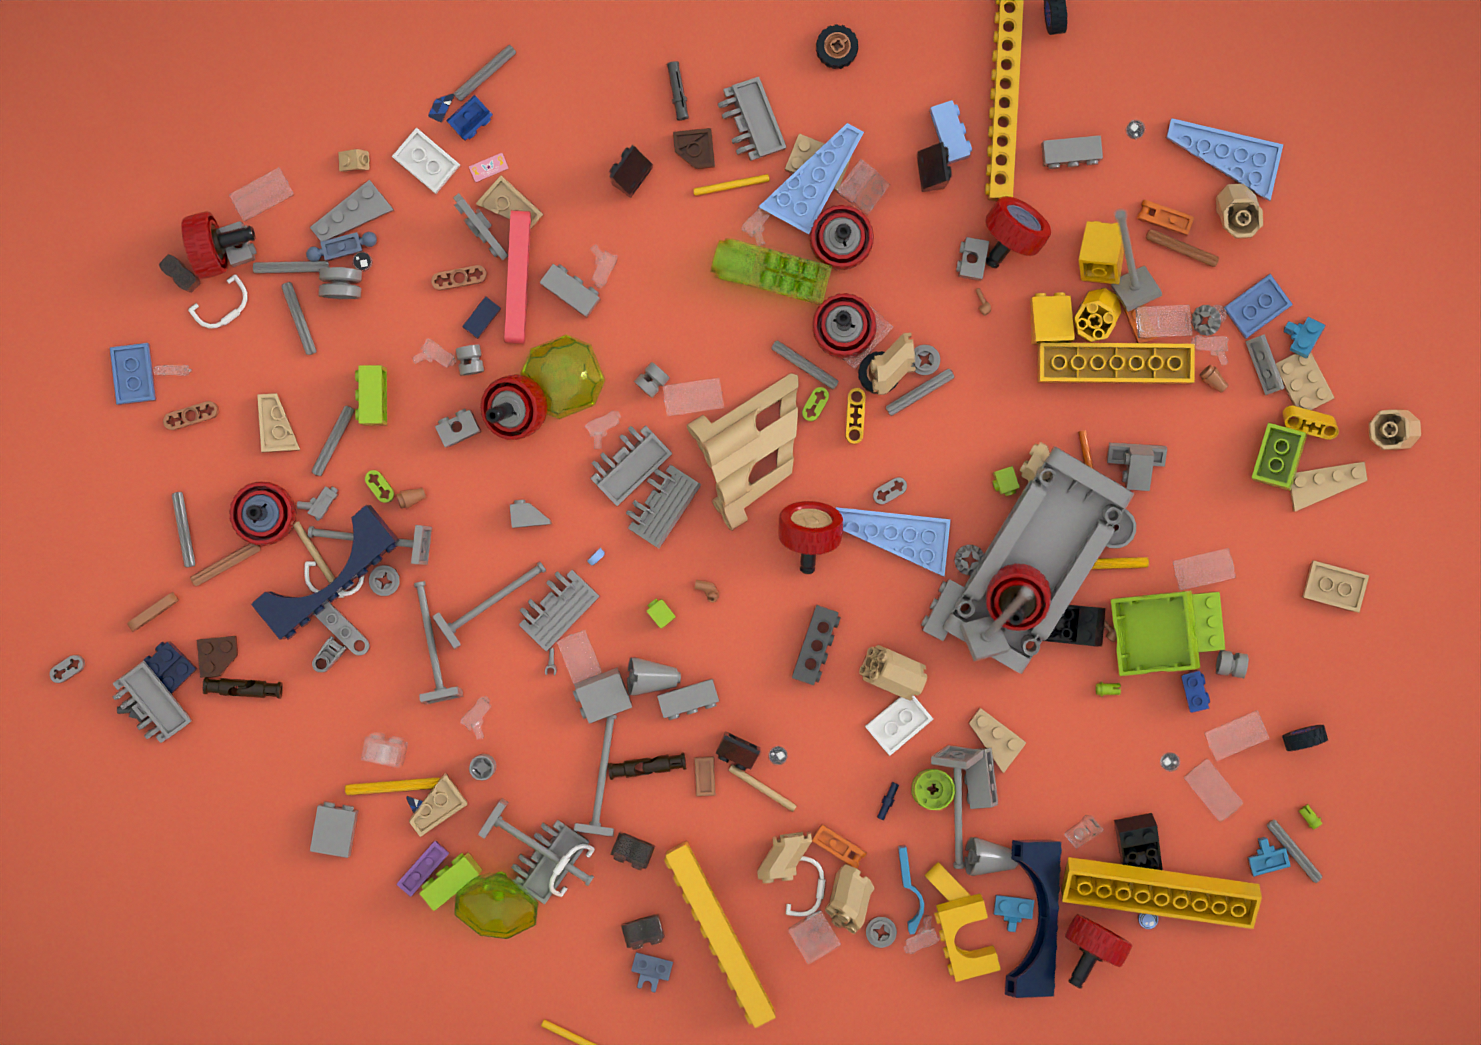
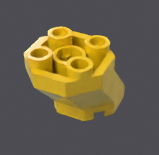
M1106 288L1089 291L1074 317L1077 334L1089 342L1107 339L1121 314L1118 296Z

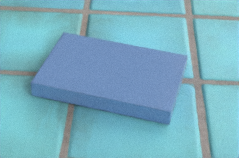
M1269 274L1223 309L1246 339L1293 304L1272 275Z
M149 343L110 347L116 404L156 400Z

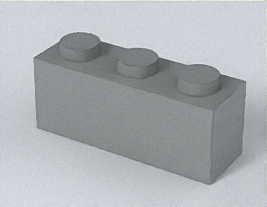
M1101 135L1046 140L1041 144L1043 167L1048 166L1049 169L1060 168V165L1066 164L1068 167H1077L1079 163H1087L1088 166L1097 165L1098 161L1103 159Z
M552 264L541 279L540 284L588 318L601 300L598 297L599 292L592 287L588 289L582 285L583 281L575 275L573 278L567 274L568 270L562 265L556 266Z
M950 579L947 582H942L938 590L941 592L938 599L934 598L929 607L932 609L930 615H925L921 626H923L922 631L944 641L948 632L942 627L953 611L956 600L963 595V586Z
M713 679L657 695L663 717H668L669 720L679 718V714L687 712V715L698 712L697 708L705 706V709L717 706L716 702H719Z
M979 748L977 750H983V758L968 769H965L964 780L968 787L967 802L970 804V809L990 808L999 805L992 748Z

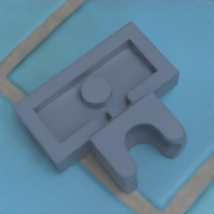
M636 952L631 971L640 973L637 988H642L643 983L649 981L652 984L651 991L655 993L659 979L669 980L673 962Z

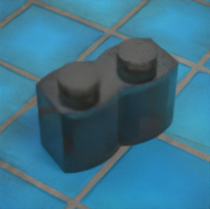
M168 254L159 263L160 269L166 275L172 277L177 286L187 292L192 293L201 283L196 274L186 269L184 263L172 255Z
M620 831L611 855L618 862L624 863V861L632 863L631 867L642 870V868H647L655 845Z
M659 914L629 921L621 925L627 948L632 947V950L644 947V943L648 942L651 945L658 944L665 937Z

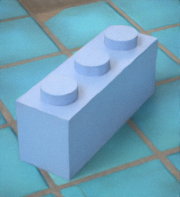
M953 100L930 107L929 112L939 142H944V147H948L949 158L946 161L947 165L969 158L972 147L970 141L965 139L966 129L964 123L959 121L960 111L958 105H954Z

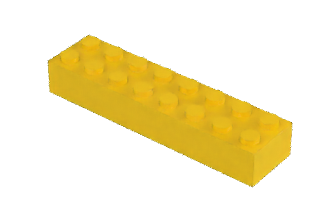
M1039 343L1037 383L1192 384L1194 383L1195 344Z

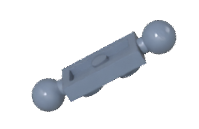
M358 232L320 242L322 247L320 249L318 247H310L306 252V256L312 262L320 260L321 256H324L325 261L363 252L362 245L367 247L374 246L377 242V237L373 232H366L361 238H359Z

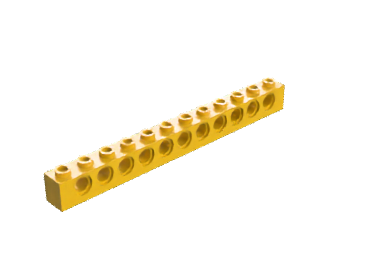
M995 0V4L999 5L998 12H995L994 23L998 24L993 36V42L997 44L996 50H993L992 62L996 63L995 69H992L991 81H994V88H991L990 100H993V107H990L989 119H992V126H989L988 138H991V145H988L987 157H990V164L986 166V176H989V183L985 185V195H988V200L997 201L1003 196L1013 197L1024 0ZM1011 5L1014 12L1007 13L1004 10V6ZM1010 24L1013 31L1006 32L1003 29V25ZM1009 43L1012 50L1005 51L1002 48V44ZM1008 62L1011 69H1002L1001 63ZM1007 81L1010 88H1001L1000 82ZM1006 100L1009 104L1008 108H1001L999 101ZM1005 119L1008 124L1007 127H1000L998 120ZM1004 138L1007 143L1006 146H999L997 139ZM1003 157L1005 159V165H998L996 163V158ZM1002 176L1004 184L998 185L995 182V177Z

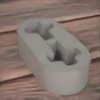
M897 477L877 488L873 493L874 501L878 504H885L903 494L907 489L906 481L903 478ZM895 481L903 483L902 491L896 489L892 492L890 488L895 486ZM887 490L889 491V494L885 496V501L877 499L878 491L882 493Z
M79 655L68 657L51 669V680L55 683H62L84 669V658ZM73 659H74V660H79V662H80V663H78V667H79V668H77V667H72L71 669L69 668V666L73 664V661H72ZM56 670H66V672L62 674V679L60 677H55V675L57 674Z

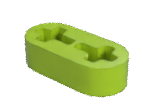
M818 387L812 392L802 411V416L805 420L814 421L820 415L829 398V393L825 388ZM823 391V396L826 397L825 400L821 399L818 404L815 403L817 399L815 393ZM815 405L814 413L816 416L807 417L806 409L810 410Z
M369 471L365 476V482L380 502H391L395 496L393 488L379 471ZM371 474H373L374 476H379L377 478V481L380 484L379 486H377L374 482L370 483ZM381 487H382L385 491H388V490L390 491V493L388 494V495H389V499H387V498H385V497H384V498H381V496H382V494H383L382 491L380 490Z

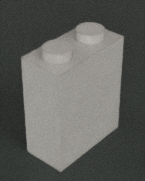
M618 667L575 683L573 695L576 702L580 701L582 708H580L583 719L587 718L589 724L632 708L630 697Z
M326 801L318 805L310 851L346 858L350 857L359 810H354V806L350 805L336 807L335 803Z

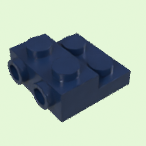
M170 641L166 644L164 642L160 643L155 648L157 652L152 657L150 655L147 656L144 661L172 694L197 668Z

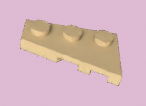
M500 176L476 203L510 219L511 210L531 211V229L544 215L503 176Z
M277 393L257 395L261 452L300 450Z
M981 708L978 709L969 721L970 726L984 746L992 748L993 759L1004 773L1026 742Z
M446 772L409 819V823L420 837L468 804Z

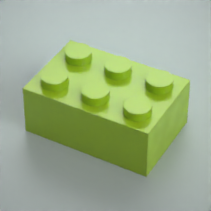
M358 365V370L355 371V380L359 382V389L355 391V399L359 401V409L355 411L356 420H359V424L364 426H387V368L382 365Z
M1268 423L1252 474V480L1291 491L1307 434Z
M1220 592L1192 594L1199 652L1225 650Z
M469 852L466 855H463V853L458 855L451 862L453 865L450 868L446 865L436 874L437 878L435 880L431 877L421 886L423 890L419 894L433 911L482 872V868Z

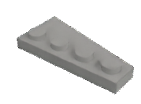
M368 180L313 224L310 229L322 242L338 237L371 220L373 221L386 213L394 211V209L373 183Z

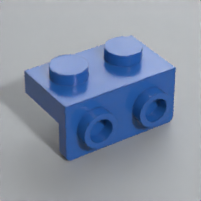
M473 95L446 121L462 139L466 140L467 138L471 139L477 133L476 130L481 125H487L493 114Z
M1194 670L1182 675L1181 678L1189 711L1192 713L1209 709L1208 703H1210L1208 692H1205L1204 689L1205 678L1203 673Z

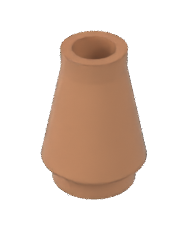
M1209 365L1201 372L1202 381L1217 389L1220 393L1228 387V384L1216 367Z
M423 487L403 490L396 494L401 509L405 507L407 509L426 498Z

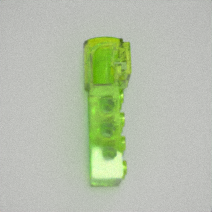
M726 238L724 241H718L710 272L715 273L714 278L744 284L821 305L832 266Z

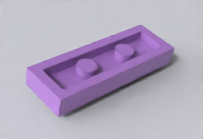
M435 840L396 885L411 897L447 857L449 852Z

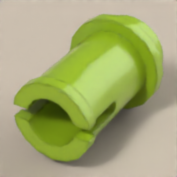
M1103 682L1096 684V695H1100V697L1104 695H1120L1121 689L1119 688L1121 685L1120 683L1103 684Z
M1309 804L1298 811L1309 824V828L1311 827L1314 830L1322 824L1320 821L1321 817H1317Z

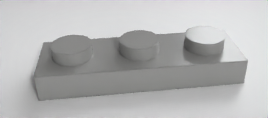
M1265 334L1246 341L1265 395L1284 389L1285 387Z
M1109 442L1107 463L1124 464L1125 453L1129 452V447H1144L1153 449V466L1165 467L1167 446Z

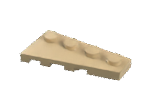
M1365 462L1297 472L1290 491L1293 512L1368 481Z

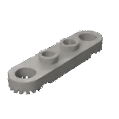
M330 602L324 605L325 609L320 614H314L352 653L364 655L368 652L370 644L367 638ZM362 640L365 643L363 651L356 650L354 646L356 641Z

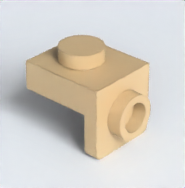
M354 149L338 152L339 171L369 170L370 159L368 151Z

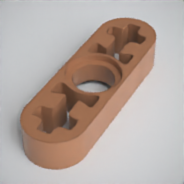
M480 265L438 272L433 275L431 283L435 289L440 291L484 282L487 278V272ZM477 269L483 272L480 279L473 276L470 277L471 281L468 282L466 271H469V274H475ZM456 273L464 274L465 279L462 283L454 281ZM451 274L450 280L453 285H449V281L443 282L441 287L435 283V281H438V277L441 276L442 279H449L447 275Z
M206 401L166 414L163 423L167 429L178 430L215 418L219 413V407L214 402ZM208 405L214 407V410L211 411L212 415L209 413L200 414L198 410L199 407L200 411L207 410ZM190 410L196 413V418L193 421H188L186 418V414ZM182 413L184 424H182V421L175 422L174 427L172 424H168L171 417L175 419L181 418L179 414Z
M173 592L133 618L127 625L132 632L138 630L179 601Z

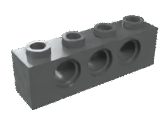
M816 605L792 674L793 679L814 685L815 682L819 683L822 674L819 669L821 663L825 664L828 653H825L827 645H832L835 636L832 635L834 627H838L841 618L838 616L839 612ZM821 622H826L829 626L828 631L825 633L818 631V624ZM815 640L822 642V648L819 651H814L811 647L812 642ZM809 658H813L816 661V666L813 669H808L805 666V662Z

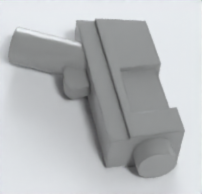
M325 486L317 499L313 497L310 502L298 501L297 509L309 510L308 514L315 516V519L319 521L325 516L329 506L339 495L337 494L338 489L333 486L331 488Z

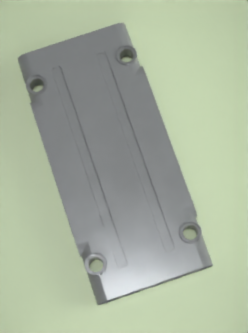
M1054 446L1044 464L1038 468L1034 480H1031L1025 487L968 579L962 591L963 595L956 600L955 607L942 628L966 642L959 626L962 623L990 616L986 607V591L992 577L1001 568L1012 564H1026L1038 569L1046 577L1051 589V603L1047 616L1040 624L1028 630L1015 631L1001 626L1010 650L1007 653L992 656V658L1022 674L1033 655L1039 652L1041 642L1050 636L1114 533L1113 527L1121 521L1122 513L1131 501L1134 493ZM1044 472H1051V476L1049 479H1042V475ZM1111 510H1116L1115 516L1108 518V513ZM962 604H969L968 610H960ZM1029 641H1033L1034 646L1027 649L1025 647Z

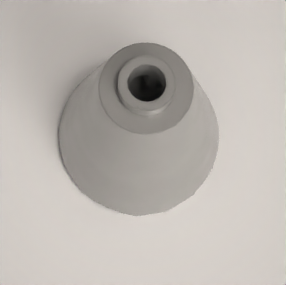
M636 657L629 660L628 671L630 672L629 677H627L629 695L635 696L674 688L681 681V673L677 671V668Z
M970 837L965 850L969 852L968 857L964 858L967 874L976 876L1013 870L1019 865L1011 859L1012 849L977 837Z

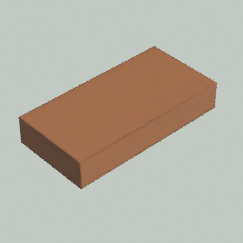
M695 757L696 796L716 795L714 757Z

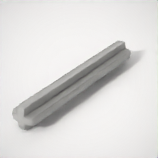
M508 45L454 92L455 97L459 101L466 98L516 54L515 49Z
M329 262L253 263L254 273L319 272L321 268H329Z
M290 282L284 283L281 287L307 355H312L316 353V348L293 285Z
M775 341L772 345V350L829 388L835 389L837 386V379L781 342Z
M947 369L887 405V412L890 416H893L954 379L953 372Z
M344 406L312 469L313 474L317 476L322 475L354 413L353 408Z
M176 492L172 494L184 566L193 567L195 566V559L182 492Z
M1274 819L1267 824L1269 830L1315 883L1319 882L1322 879L1320 872Z

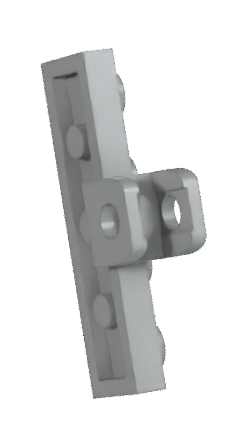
M459 193L454 196L453 199L457 202L454 206L460 214L465 212L468 218L464 219V222L475 236H479L483 243L488 242L491 245L489 250L495 258L498 255L502 260L508 257V254L488 230L492 225L479 209L475 213Z

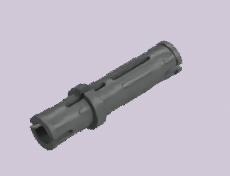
M669 62L667 66L673 93L672 104H675L677 120H686L689 118L686 106L687 97L684 95L679 62Z

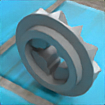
M1202 305L1196 308L1192 314L1191 323L1194 326V330L1200 335L1209 336L1216 333L1220 328L1221 316L1213 306ZM1202 316H1203L1204 318L1211 316V317L1209 318V320L1207 321L1208 324H1202V325H1201V323H1202V321H1203Z
M920 345L914 349L915 362L911 367H915V373L920 375L934 373L940 365L938 351L930 345ZM930 353L928 358L930 364L925 363L920 367L922 360L919 356L925 357Z
M975 545L962 546L955 554V566L961 573L972 575L984 553ZM972 552V558L978 560V562L971 563L970 568H968V562L962 560V558L969 557V554Z
M378 566L369 576L370 588L380 596L391 595L396 592L400 585V576L390 566ZM384 575H386L387 579L392 583H387L383 587L382 582L377 580V578H384Z
M876 917L870 920L866 927V937L875 947H887L896 938V927L886 917ZM884 924V931L888 934H882L878 940V933L875 930L880 929Z

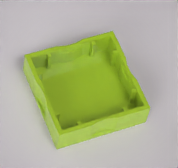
M1192 591L1111 599L1113 624L1117 635L1116 650L1119 676L1200 668Z

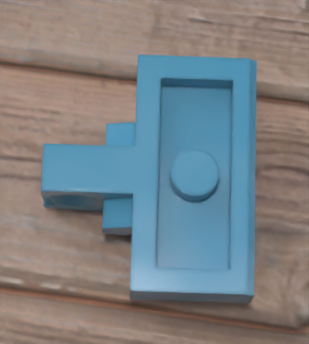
M1310 317L1307 318L1304 325L1300 323L1297 325L1288 321L1284 332L1291 335V339L1294 340L1290 351L1308 358L1325 325Z
M1266 837L1258 839L1260 849L1256 850L1257 855L1247 857L1253 877L1291 867L1286 848L1275 849L1273 845L1269 846Z
M995 895L993 914L1004 916V921H1008V931L1016 932L1017 922L1021 923L1022 918L1032 919L1034 899Z

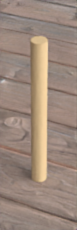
M299 521L293 524V528L331 584L336 578Z
M733 764L728 771L793 812L797 805Z

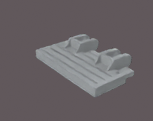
M759 77L723 89L725 97L732 95L734 97L718 103V107L724 108L732 104L736 107L735 110L725 112L722 115L723 119L736 116L734 120L739 133L748 131V133L732 139L733 143H739L747 139L750 145L738 148L736 150L737 155L749 152L748 156L750 161L787 148Z
M646 425L640 430L645 436L644 439L632 426L628 428L629 432L639 440L634 446L625 435L622 434L620 436L631 451L629 452L623 446L612 457L618 463L617 465L604 453L600 455L611 466L607 472L595 460L591 463L604 477L601 478L595 473L590 479L616 506L672 455V452Z
M671 464L666 472L672 475L671 477L657 468L654 470L656 475L665 479L662 485H659L653 479L649 478L647 480L648 483L661 491V493H658L653 489L645 501V504L651 508L648 509L634 500L632 504L644 512L640 517L632 511L628 510L626 512L627 515L640 523L637 525L632 521L628 529L658 549L701 486L700 483Z
M573 570L566 575L572 583L565 579L558 571L555 573L556 578L567 586L563 591L550 580L546 582L559 596L557 597L550 592L540 602L545 608L544 611L532 599L528 601L529 605L540 614L536 619L523 607L519 610L532 623L530 625L524 619L519 626L545 651L600 597Z
M144 660L113 682L117 690L123 687L112 696L114 700L121 698L128 691L132 695L129 699L122 702L120 705L122 709L137 701L132 706V709L141 720L144 719L137 725L139 730L146 727L152 721L155 723L156 726L144 735L146 739L161 731L156 738L162 743L192 721L190 716Z
M558 819L553 827L559 832L545 823L541 824L544 831L553 835L550 841L540 833L534 834L537 840L548 846L547 849L561 858L576 845L589 843L588 839ZM584 848L573 853L569 858V863L573 865ZM536 850L530 857L532 860L520 854L518 857L520 861L531 868L527 872L520 866L513 864L511 868L525 877L524 880L517 876L513 883L545 904L552 895L549 890V881L557 864ZM563 869L557 875L554 881V889L563 880L568 872L567 870Z

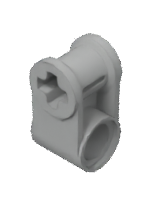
M331 636L313 659V669L317 672H327L342 656L347 647H342ZM321 658L325 659L327 663L324 669H319L317 666V662Z

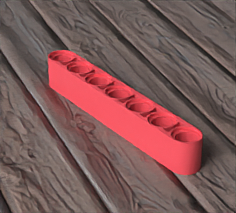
M511 210L505 343H525L531 211Z

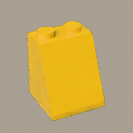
M1087 221L1079 256L1081 281L1119 285L1124 255L1119 224Z
M1063 292L1054 293V296H1046V293H1036L1035 297L1030 298L1032 345L1039 343H1071L1075 340L1071 296H1065Z

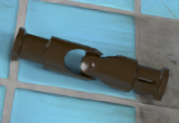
M207 677L203 681V694L219 693V695L256 698L271 696L278 699L282 697V682L266 683V681L227 678L212 680Z
M684 752L681 755L675 756L661 755L653 759L642 758L626 760L624 763L619 764L608 763L610 780H613L615 777L626 776V778L649 775L653 772L664 773L670 772L672 769H686ZM643 762V772L636 770L635 765Z

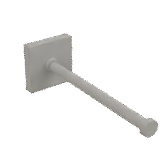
M1120 209L1114 215L1119 224L1129 273L1120 277L1119 285L1111 284V287L1128 312L1162 296V291L1145 265L1136 269L1126 223L1127 214L1125 210Z
M415 525L414 540L399 539L400 541L396 543L397 546L413 548L412 564L428 565L432 527ZM310 526L308 529L309 538L317 536L353 541L354 533L315 529L314 526Z
M538 562L536 567L452 624L450 622L447 624L440 613L434 615L433 619L454 650L461 646L454 635L457 632L456 629L539 573L546 572V569L541 562Z
M422 581L414 583V587L417 588L436 689L433 692L419 694L420 702L427 705L464 696L462 689L459 687L446 689L443 686L424 588L426 583Z
M1024 587L1020 595L996 621L991 616L962 623L959 626L974 661L1007 653L1010 650L1001 626L1026 599H1030L1033 596L1031 588Z
M617 715L606 717L592 822H589V825L575 823L574 831L614 837L615 829L601 827L599 821L614 719L617 718Z
M948 745L931 756V764L954 768L955 862L953 867L955 869L965 868V863L963 862L961 769H968L983 758V750Z
M502 798L478 835L485 839L493 826H499L558 864L561 860L560 856L502 820L503 817L500 815L509 803ZM569 862L564 867L565 870L586 882L585 885L589 886L594 878L593 875L589 876Z

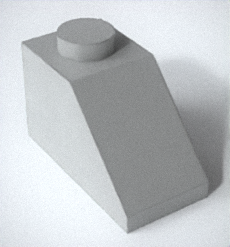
M515 500L514 504L510 505L512 528L551 524V520L531 503H526L525 500Z

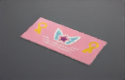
M503 153L469 166L475 182L509 168Z

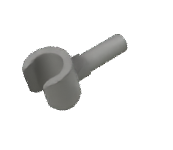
M549 648V661L545 668L546 675H548V668L554 669V675L557 672V667L554 665V648Z

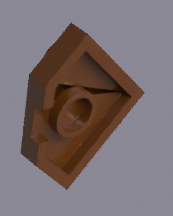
M711 128L673 132L675 153L695 169L715 167Z
M236 636L197 640L200 678L221 676L224 673L225 669L238 656Z

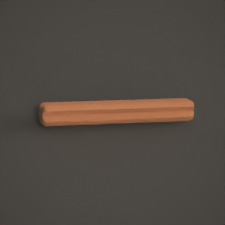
M1150 229L1147 233V240L1215 267L1219 261L1218 256Z
M250 543L191 576L192 583L198 586L259 552L261 550L260 545Z

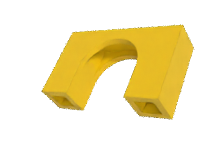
M981 893L936 905L937 912L934 915L937 924H941L942 929L938 931L941 942L945 941L946 947H943L945 958L950 960V964L947 965L950 976L954 975L955 981L958 982L1001 970L994 945L967 951L960 949L954 943L955 935L962 926L988 918Z

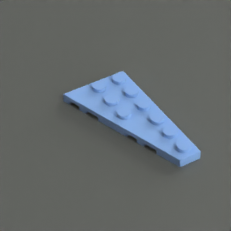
M1173 118L1170 119L1166 136L1168 140L1238 183L1244 184L1267 201L1271 200L1283 144Z
M848 123L844 125L758 207L809 234L815 219L821 213L864 132Z
M836 507L843 517V531L945 577L951 519Z

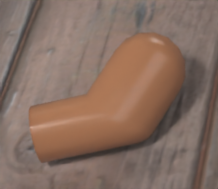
M696 580L694 589L704 591L709 602H716L719 598V592L715 585L711 582Z

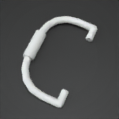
M236 274L227 279V282L230 284L235 280L243 293L241 305L223 317L220 322L209 324L202 321L194 310L199 307L195 303L188 311L201 326L209 329L218 328L222 325L226 326L239 316L240 312L245 308L248 300L247 290Z
M306 561L304 570L305 582L312 592H319L320 590L313 587L309 577V566H316V562ZM365 575L359 578L358 584L353 589L340 591L338 598H344V596L357 592L363 584Z
M579 844L573 847L566 855H563L554 868L549 881V890L552 894L562 897L568 888L565 886L560 892L555 890L554 881L569 862L572 854L584 848L589 850L586 856L590 858L595 851L593 846Z
M802 856L800 861L812 863L819 872L820 879H818L816 904L812 909L805 912L791 911V904H786V915L808 916L819 908L822 899H824L826 882L824 871L816 860L806 856Z

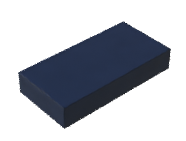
M485 297L462 327L476 338H479L501 308Z

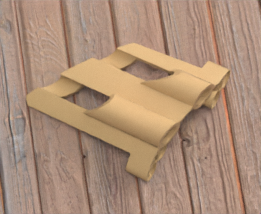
M790 373L714 423H711L702 415L687 425L689 433L696 439L708 466L712 469L718 495L712 502L730 530H734L748 520L744 511L745 507L792 474L794 461L793 443L796 437L798 407H796L798 375ZM781 400L780 419L763 430L758 431L756 428L757 414ZM777 450V468L751 484L748 480L755 463Z

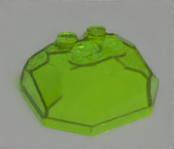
M567 334L531 348L520 372L521 375L533 379L540 386L546 397L547 414L557 419H562L594 406L606 381L592 345Z
M497 872L496 874L487 873L477 876L456 893L454 915L480 936L509 939L535 926L537 922L538 902L523 886L515 880L508 878L504 872Z

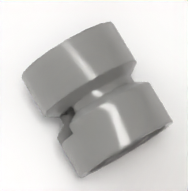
M469 345L455 349L457 360L461 361L458 365L460 376L484 372L483 361L479 359L482 356L480 345Z
M651 362L645 368V374H640L634 382L653 398L659 391V386H664L670 377L656 364Z
M1220 650L1216 662V674L1228 676L1231 673L1232 677L1244 679L1248 668V654L1236 652L1233 655L1231 651Z
M480 754L470 762V774L476 780H487L496 771V761L489 754Z

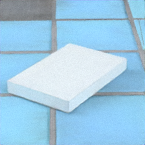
M415 128L392 155V158L435 194L439 192L461 166L418 128Z
M914 695L912 696L914 699L911 701L899 697L865 726L889 756L933 720L932 716Z

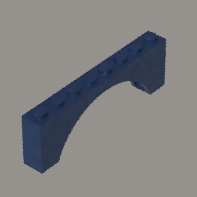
M365 505L351 517L354 533L351 554L344 569L331 584L319 592L305 597H287L268 591L264 592L251 604L280 640L292 638L297 633L295 631L297 628L306 626L311 621V616L320 614L325 609V604L335 601L340 596L338 594L340 591L349 589L354 584V579L363 577L368 572V567L377 565L383 559L382 555L386 552L389 554L397 547L396 543L400 540L371 505Z
M1012 840L1011 859L1026 871L1034 885L1038 900L1039 917L1036 935L1029 952L1023 961L1006 975L1005 995L1014 998L1054 996L1061 872L1060 860L1062 853L1060 841Z

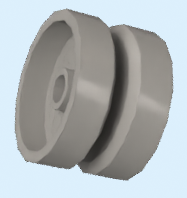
M345 267L319 269V279L323 282H329L319 286V297L332 299L361 298L362 288L357 285H351L362 281L361 270Z
M1127 509L1123 511L1122 519L1117 523L1119 528L1114 531L1106 545L1109 548H1121L1128 545L1136 534L1135 519ZM1111 510L1108 513V518H1113L1116 510Z

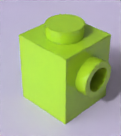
M1013 466L993 472L995 479L992 481L993 487L996 492L999 491V494L1005 493V496L1016 493L1015 489L1020 488Z
M656 598L647 605L649 607L647 610L648 614L660 629L676 617L663 599L658 601Z

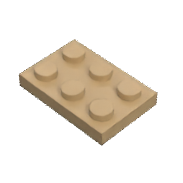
M799 134L785 170L795 173L824 143ZM851 157L834 187L836 191L839 190Z
M1295 353L1276 363L1285 390L1294 406L1312 410L1335 398L1312 353L1309 354L1308 358Z
M1313 560L1302 598L1359 613L1369 575Z

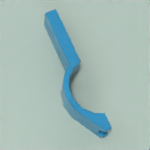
M903 845L898 846L902 884L904 888L911 889L916 893L919 899L917 914L913 919L907 921L909 934H915L924 913V901L918 889L911 884L907 847Z

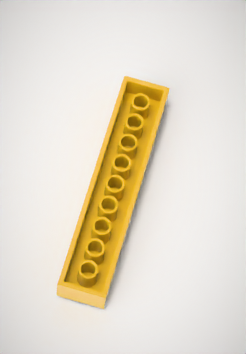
M685 841L666 851L664 861L669 870L673 869L675 873L673 878L677 886H682L684 890L682 891V896L687 904H691V913L695 921H700V931L705 939L709 938V948L714 956H718V965L722 973H727V983L730 989H735L737 992L736 1000L741 1008L744 1006L746 1010L744 1011L745 1017L749 1025L753 1024L757 1028L776 1018L775 1009L688 842Z
M1068 857L1061 887L1062 902L1254 929L1262 899L1260 885L1255 883Z

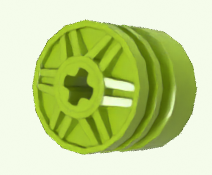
M926 769L914 777L911 785V794L920 806L930 810H940L947 807L953 800L955 785L947 773L937 769ZM933 784V787L936 788V792L933 791L932 794H930V791H928L927 788L931 787Z

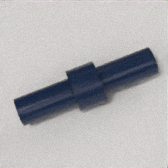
M892 782L887 795L883 797L881 802L883 804L877 818L885 819L889 808L893 806L895 801L893 798L899 787L898 784Z

